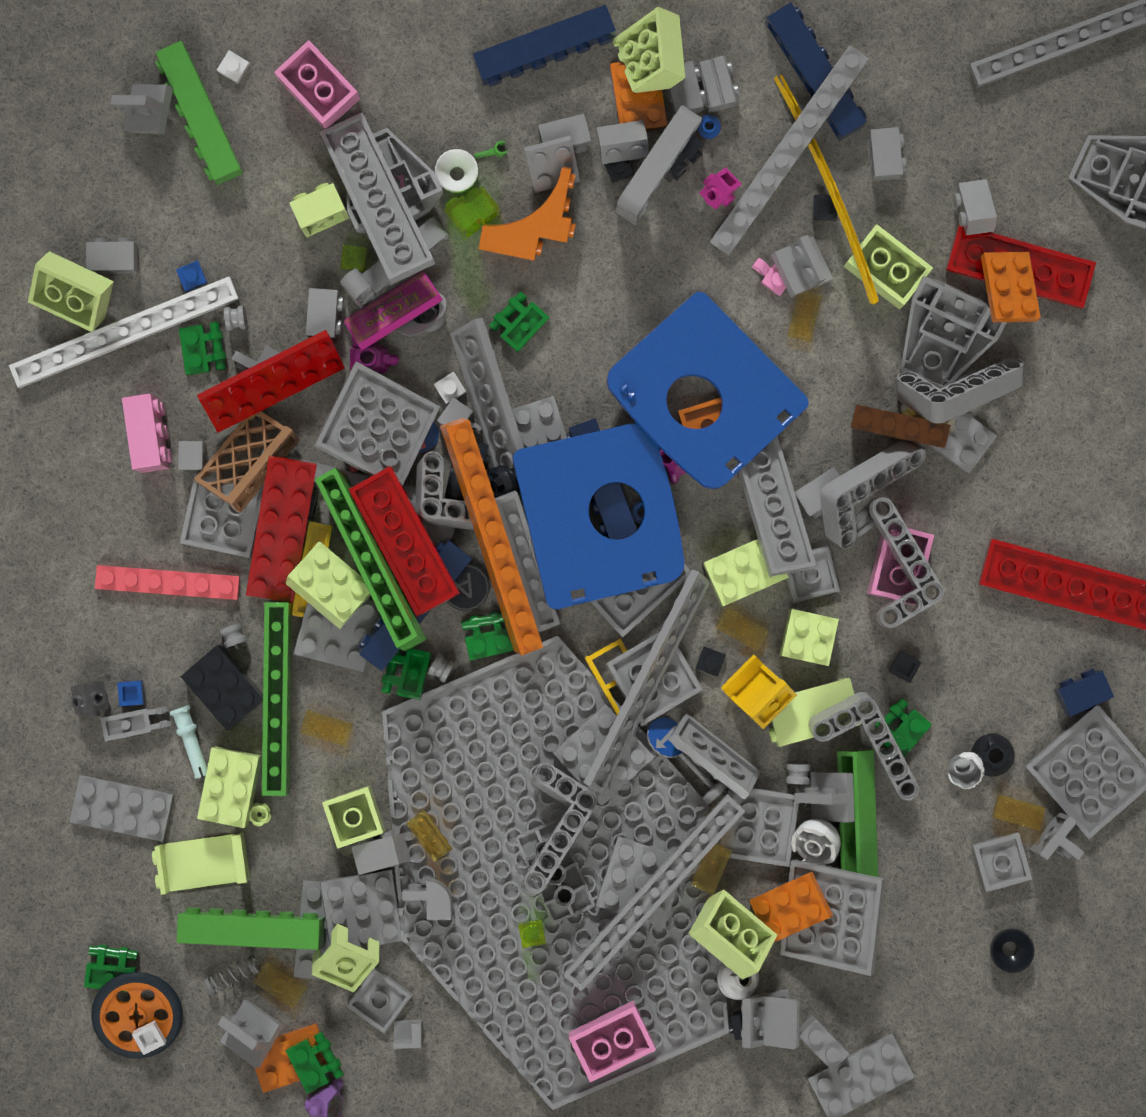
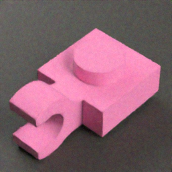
M758 258L752 268L764 276L760 283L780 296L786 289V286L776 265L774 264L770 268L765 261Z

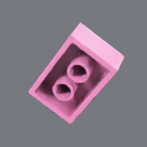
M309 40L274 72L278 81L324 130L331 127L360 100L355 88Z
M152 394L122 398L132 470L145 473L170 469L169 463L173 462L171 449H167L166 439H169V431L167 425H163L162 416H166L164 402H160V399Z
M890 524L888 527L889 534L896 537L899 534V527ZM909 529L928 562L934 535ZM881 534L867 594L894 601L914 588ZM904 544L901 547V554L908 558L912 550L909 545ZM916 565L913 569V574L916 578H921L924 570L920 565ZM911 598L905 601V604L916 605L915 601Z
M634 1000L569 1032V1040L590 1082L656 1051L655 1043Z

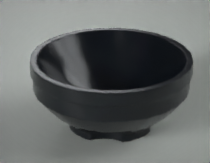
M499 465L488 471L487 476L491 488L492 484L495 487V498L516 491L519 496L520 490L517 478L512 469L505 465Z
M989 733L979 737L971 750L972 753L977 754L981 758L985 769L984 775L996 777L1003 775L1014 763L1015 752L1012 744L1007 738L996 733ZM992 749H999L1002 753V759L998 763H993L989 759V753Z
M1004 929L998 932L991 941L990 956L995 965L1005 972H1021L1031 964L1034 958V944L1030 937L1021 930ZM1006 942H1013L1016 945V952L1011 956L1003 953L1002 948Z

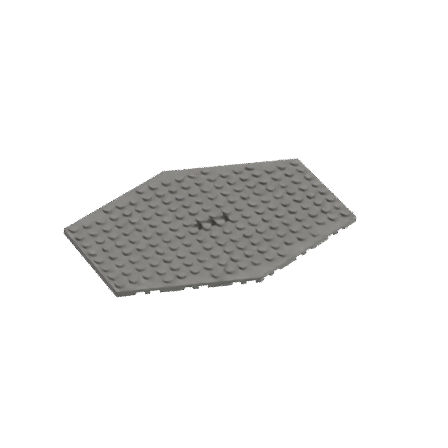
M558 636L542 642L543 648L522 656L516 653L422 694L421 700L410 699L382 711L392 831H394V835L404 833L411 860L395 865L401 939L432 972V975L455 1001L465 1009L471 1019L480 1026L503 1055L512 1062L518 1072L528 1080L534 1090L552 1110L729 1033L726 996L721 992L717 982V974L722 962L688 934L707 899L716 894L712 849L678 885L665 928L644 922L582 991L563 975L568 967L618 914L617 912L596 906L617 836L673 853L709 814V806L703 801L700 794L666 757L660 756L651 748L647 735L639 726H637L634 735L654 758L604 805L601 806L597 802L593 812L558 866L562 871V875L559 878H551L545 889L536 896L526 895L521 888L523 878L539 854V847L547 842L568 808L533 784V772L539 765L548 763L579 782L553 752L603 705L606 704L614 712L596 678ZM539 771V778L542 781L550 780V776L546 771ZM566 784L559 785V791L562 794L568 795L570 793V789ZM585 797L579 798L580 805L584 808H589V800ZM568 817L566 820L567 825L571 828H577L576 819ZM560 837L554 838L555 846L563 849L565 847L564 840ZM543 857L541 859V865L545 869L552 867V862L549 858ZM428 878L441 881L448 887L452 895V919L427 920L426 901H402L403 889L408 888V884H423V888H426ZM529 878V887L533 890H538L539 881L535 878ZM561 889H568L571 892V897L569 900L563 901L559 899L558 892ZM634 1000L655 1043L656 1051L590 1082L569 1040V1032Z

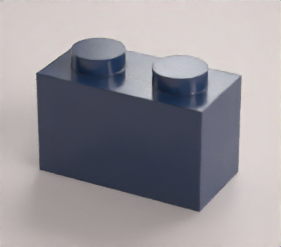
M1090 668L1080 673L1081 678L1074 681L1072 678H1068L1058 683L1060 687L1054 689L1066 716H1073L1114 697L1102 670L1094 671V668Z

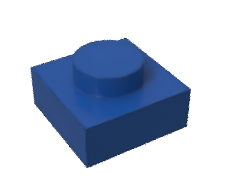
M198 260L176 269L185 292L208 283Z
M143 680L117 683L119 706L145 704Z

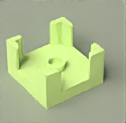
M337 924L331 932V946L323 955L321 954V948L313 953L312 975L354 992L379 963V941L369 938L368 950L349 943L348 928Z

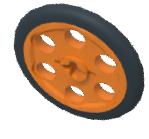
M130 972L114 977L102 986L92 1004L91 1020L98 1039L106 1048L127 1058L141 1059L159 1054L172 1045L182 1027L183 1010L177 993L167 982L149 973ZM144 990H151L155 994V998L149 1001L145 1000L141 993ZM127 991L130 994V1000L126 1002L120 1001L117 993ZM136 1003L139 1015H142L138 1027L136 1017L132 1016L136 1009ZM164 1009L168 1013V1017L160 1020L155 1016V1011ZM110 1011H115L119 1014L120 1018L116 1022H111L107 1019L106 1014ZM155 1020L166 1039V1043L143 1055L135 1039L132 1038L130 1041H124L120 1037V1032L127 1030L133 1033L134 1030Z

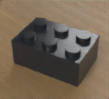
M216 645L180 676L227 731L236 727L263 703V693L222 645Z

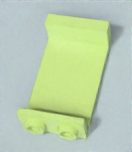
M843 678L836 682L795 692L797 696L771 721L772 728L768 729L771 742H776L777 746L780 747L814 738L808 727L809 720L814 715L854 695L850 678ZM841 713L837 720H845L848 713ZM826 724L818 725L816 732L824 731Z
M244 833L160 844L155 846V851H152V861L154 865H157L158 875L155 876L156 888L160 889L161 895L170 891L237 882V884L247 883L250 880Z

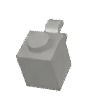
M453 397L437 422L443 425L460 418L470 420L474 412ZM470 421L472 429H477L479 432L482 431L478 424Z

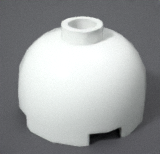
M811 819L803 822L794 832L791 846L794 853L797 851L804 858V862L826 866L833 863L838 856L841 840L838 831L832 824L822 819Z

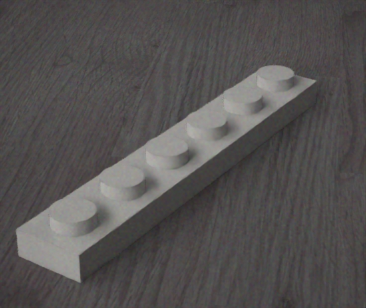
M513 491L497 497L495 500L538 632L559 625L560 622L556 610L550 608L545 600L528 524L518 493Z

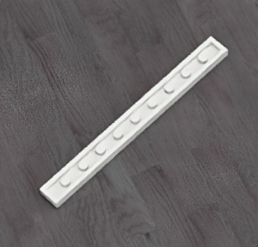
M229 276L13 363L9 367L17 387L22 388L240 299Z

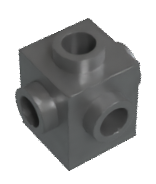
M104 681L71 686V703L75 715L85 713V718L99 716L100 710L108 709V695L105 691Z

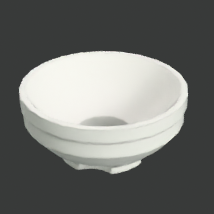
M453 149L439 157L435 165V175L442 188L452 193H461L469 190L476 182L478 167L471 154L461 149ZM455 167H460L464 171V177L459 181L453 180L450 176L451 170Z
M722 963L717 974L718 986L726 997L734 1000H743V998L749 997L755 992L759 982V973L757 972L749 976L748 984L742 986L739 982L740 977Z

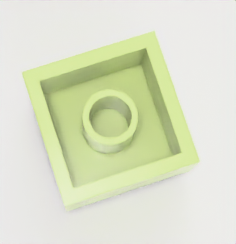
M328 183L321 184L315 188L316 191L309 194H298L293 198L294 201L289 202L306 237L350 219L333 183L330 185Z
M789 609L779 656L829 666L839 619Z
M371 785L322 802L337 849L386 831Z

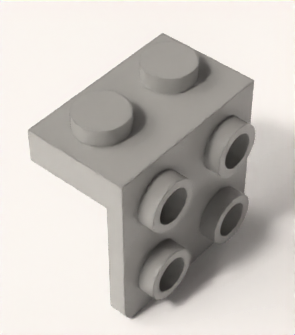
M764 995L743 998L741 1006L743 1048L751 1049L763 1045L786 1049H797L799 1047L798 1000Z

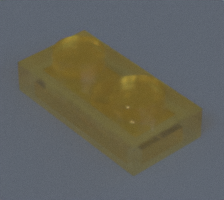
M425 810L406 823L434 862L453 849Z

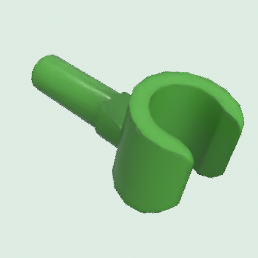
M498 141L494 148L475 153V159L492 155L497 157L505 156L508 151L500 152L497 147L505 145L506 142Z

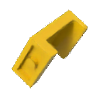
M752 655L721 687L724 693L762 729L797 696L784 680L778 678L755 655Z

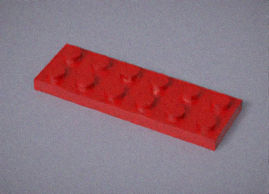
M958 225L945 271L985 282L981 256L984 253L1029 252L1037 297L1079 309L1084 308L1096 262L991 232L966 235L964 226Z
M324 330L203 391L197 397L217 433L345 369L327 330Z
M275 456L268 457L246 596L293 603L295 591L285 582L288 575L301 560L317 463Z
M392 466L348 489L416 617L460 594Z

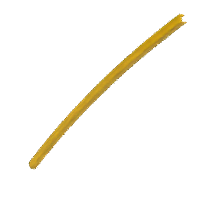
M782 74L780 78L784 87L776 75L774 81L792 115L797 120L802 113ZM813 138L808 147L826 184L846 233L870 304H876L879 299L855 230L815 138Z

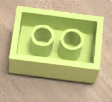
M877 224L860 245L876 292L899 310L916 291L922 277H927L933 269L932 266ZM852 255L844 267L862 281L854 255Z
M49 251L35 264L28 302L93 332L106 317L114 281Z
M758 539L702 563L721 607L789 578L788 574L769 577Z
M320 541L288 575L285 582L340 630L371 596L363 578Z
M217 746L212 747L197 819L246 828L249 825V812L253 805L262 755Z
M724 889L707 899L688 933L741 979L759 972L777 937L774 931Z

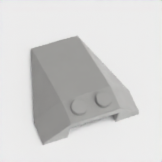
M388 128L374 133L373 136L376 140L387 134L389 135L377 141V144L393 177H396L395 181L414 220H417L430 212L444 193L434 171ZM402 174H404L405 187L403 188L400 187V180L398 178ZM346 190L347 212L355 230L358 233H367Z
M1088 135L1068 178L1122 221L1146 230V136ZM1094 140L1092 147L1087 155V158L1081 168V171L1077 179H1075V175L1081 165V162L1087 152V149L1091 141Z
M923 276L912 296L900 372L916 373L939 389L953 383L998 340L1007 322L992 323L989 304L942 281Z

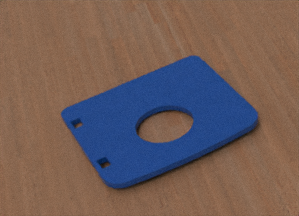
M703 292L693 294L611 368L606 380L609 391L651 440L695 481L709 489L720 488L729 482L808 407L809 403L806 395ZM687 376H697L713 384L720 395L722 404L718 419L710 426L701 429L687 428L675 421L668 410L666 402L667 392L675 381ZM785 410L789 417L781 423L776 417ZM734 457L739 464L730 471L726 464Z
M637 423L522 448L513 454L512 461L546 603L550 608L561 609L676 580L682 574L684 568L682 541L668 476L662 462L659 447ZM614 482L632 487L639 494L644 506V517L638 530L631 536L620 540L602 536L595 530L589 518V503L593 494L603 485ZM654 571L656 579L643 582L642 574ZM583 588L585 597L572 599L570 591Z

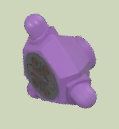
M341 1078L334 1079L328 1086L318 1089L316 1093H310L305 1102L306 1112L311 1117H340L343 1104L340 1089L343 1086V1080Z

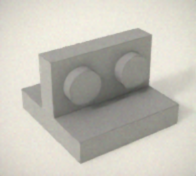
M132 84L130 95H112L110 105L119 108V112L127 114L124 131L130 133L164 134L173 87L169 85Z
M808 235L803 236L790 246L771 254L791 297L833 279L813 236L810 238Z
M810 772V787L804 788L805 792L795 793V803H810L811 819L855 822L853 773Z
M1060 812L1057 813L1029 849L1037 856L1046 860L1050 858L1054 851L1067 859L1073 857L1077 860L1085 853L1066 838L1077 821Z
M248 1000L242 1002L236 1015L222 1016L218 1022V1025L226 1030L220 1042L254 1068H260L283 1028L281 1023Z

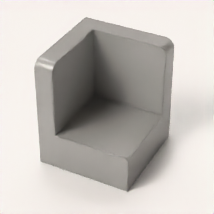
M179 441L178 470H202L203 453H206V443L203 441Z
M422 1020L394 1021L393 1049L422 1048Z

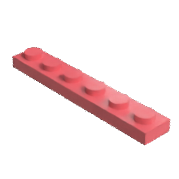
M97 565L95 589L238 600L240 576Z

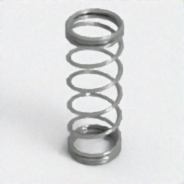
M253 956L248 957L249 963L245 959L254 974H258L260 969L259 967L256 969L253 963L255 958ZM236 963L242 975L246 978H250L251 972L249 971V976L247 977L240 969L238 963ZM227 968L228 971H229V973H230V975L232 976V978H233L235 981H237V982L240 983L241 980H242V976L240 975V981H238V980L232 975L230 969ZM219 972V975H220L221 979L223 980V982H224L227 986L232 987V986H233V980H232V984H231V985L227 984V982L223 979L221 973ZM211 976L210 979L204 980L210 995H216L217 989L224 991V984L223 989H219ZM209 981H212L216 987L214 990L211 988Z

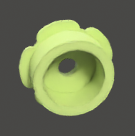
M260 803L253 804L249 812V821H252L255 826H263L264 823H268L271 819L269 806ZM258 812L262 813L261 817L257 815Z

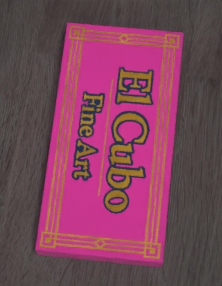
M422 271L343 321L360 349L363 350L438 304L443 299L425 272Z

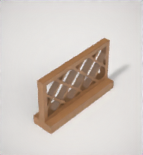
M260 411L243 420L194 480L229 504L235 511L241 513L264 485L268 457L286 458L300 440L292 429L286 425L284 427ZM256 416L262 419V426L251 428L250 423ZM273 429L280 431L276 438L268 440L267 431ZM263 432V441L252 443L251 434ZM247 435V444L236 446L235 441L239 437ZM264 447L262 455L253 458L252 449ZM248 450V459L237 461L236 452ZM232 453V463L221 465L220 459L224 455ZM249 465L248 472L245 475L238 476L237 467ZM233 468V478L222 480L221 471ZM217 472V481L209 483L204 481L209 473ZM234 483V489L228 496L224 495L222 486Z

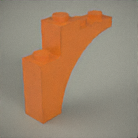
M562 167L560 177L552 194L532 214L507 224H484L478 249L535 260L536 255L541 256L543 242L539 241L540 237L565 243L568 242L569 237L573 238L576 224L572 223L573 217L564 216V212H569L571 198H567L568 189H573L576 177L575 174H572L573 168Z

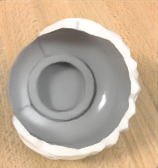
M963 752L955 755L950 760L948 766L950 781L963 789L974 788L982 781L984 776L983 762L977 754L972 752Z

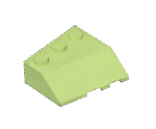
M657 7L614 38L613 44L614 46H619L618 57L625 64L626 69L624 72L633 92L670 89L685 79L679 15Z

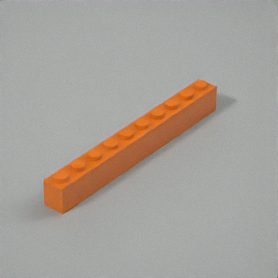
M460 418L443 424L440 428L513 650L522 656L543 648L470 420Z

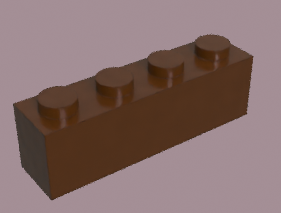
M858 404L855 406L851 428L940 448L946 447L951 426L945 423H933L926 419Z

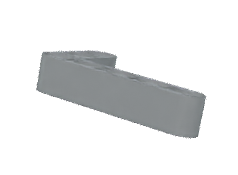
M683 105L678 109L620 196L616 208L618 215L633 225H638L640 217L647 211L650 198L703 118Z
M435 217L430 218L419 227L430 253L438 247V243L443 239L447 240L450 236ZM380 260L363 274L358 269H353L340 281L345 291L360 309L366 307L365 304L369 300H374L382 294L386 286L392 285Z
M1008 358L940 389L916 373L902 372L897 376V399L930 422L944 423L1022 387L1024 362L1018 358Z
M901 440L827 483L820 493L826 537L843 549L853 546L857 539L854 505L921 466L926 458L925 450L909 440Z
M434 451L426 453L417 465L415 510L424 525L474 530L465 501L443 499L444 461L442 456ZM426 461L433 463L435 469L427 467ZM425 484L431 485L434 492H429L425 488ZM424 507L430 508L433 511V515H428L424 511ZM449 509L456 513V518L448 514Z
M879 498L870 504V516L914 588L878 611V623L884 628H893L939 602L944 595V590L892 501L887 498ZM878 503H883L887 507V512L884 516L876 512V505ZM891 523L899 527V534L896 537L888 532V527ZM904 544L909 545L912 550L908 558L901 554V547ZM916 565H920L924 570L921 578H916L913 574V569ZM928 586H932L936 590V596L933 599H929L925 594ZM908 598L913 599L916 604L915 609L911 612L907 611L904 606ZM887 610L892 611L895 615V619L891 624L884 621V613Z
M856 693L814 715L809 720L808 727L816 740L821 742L828 741L861 724L897 794L901 799L908 801L917 797L919 793L918 784L877 704L868 693ZM869 701L866 709H859L862 702ZM841 713H848L845 720H837ZM873 722H880L877 729L869 730ZM826 724L824 731L816 732L818 725ZM890 742L886 750H880L883 743ZM894 763H900L898 769L890 770ZM910 783V787L907 790H901L903 784Z
M543 763L536 768L532 774V782L537 788L568 808L522 880L521 888L529 896H536L545 889L597 804V797L591 790L548 763ZM539 771H546L550 776V780L542 781L539 778ZM560 784H566L569 787L570 793L568 795H564L559 791ZM580 797H585L589 800V808H584L580 805ZM568 817L576 819L577 828H571L567 825L566 820ZM555 837H560L564 840L565 847L563 849L555 846ZM543 857L551 860V869H545L541 865ZM529 878H535L539 881L538 890H533L529 887Z

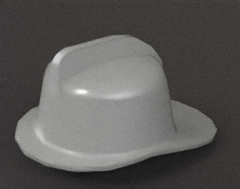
M440 294L443 299L441 302L400 326L397 330L403 335L414 336L424 331L432 332L439 329L445 320L447 308L445 297Z

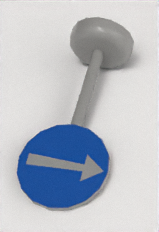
M666 717L657 718L652 721L647 728V739L651 748L657 754L666 758L679 756L710 788L703 796V801L709 805L727 786L721 781L713 784L683 751L675 748L672 742L668 740L678 723Z

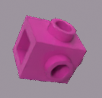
M725 167L714 175L712 173L704 180L703 184L705 187L699 194L708 205L716 210L721 205L727 207L736 198L733 194L742 184Z

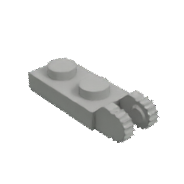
M168 707L150 710L146 708L100 718L104 740L110 741L153 732L154 729L171 726V722L167 720L152 724L150 717L153 714L166 713Z

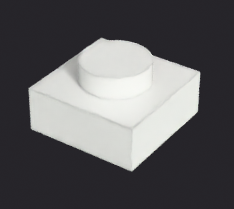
M229 50L217 71L238 84L250 63Z
M454 372L434 384L446 405L451 402L453 397L457 399L466 393Z
M155 1020L134 1030L132 1033L143 1055L166 1043V1039Z

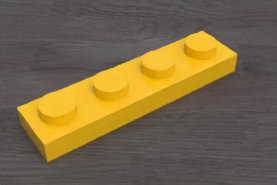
M308 521L301 561L319 541L329 548L332 531L331 525ZM296 592L291 615L303 617L307 601Z

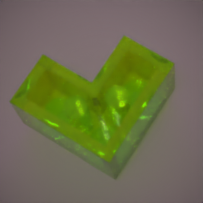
M483 186L479 189L475 187L465 195L466 199L463 195L460 198L454 197L445 205L444 213L446 220L463 241L501 213L500 207Z

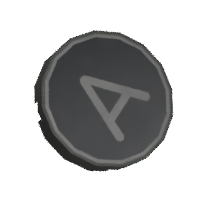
M467 564L454 581L460 594L447 601L450 606L461 611H471L479 608L485 603L490 588L485 573L480 568Z

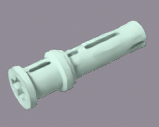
M187 705L172 710L169 713L174 717L177 726L176 734L182 737L194 778L196 779L201 777L199 767H201L203 776H206L207 766L195 734L197 725L193 723L189 712L191 707Z

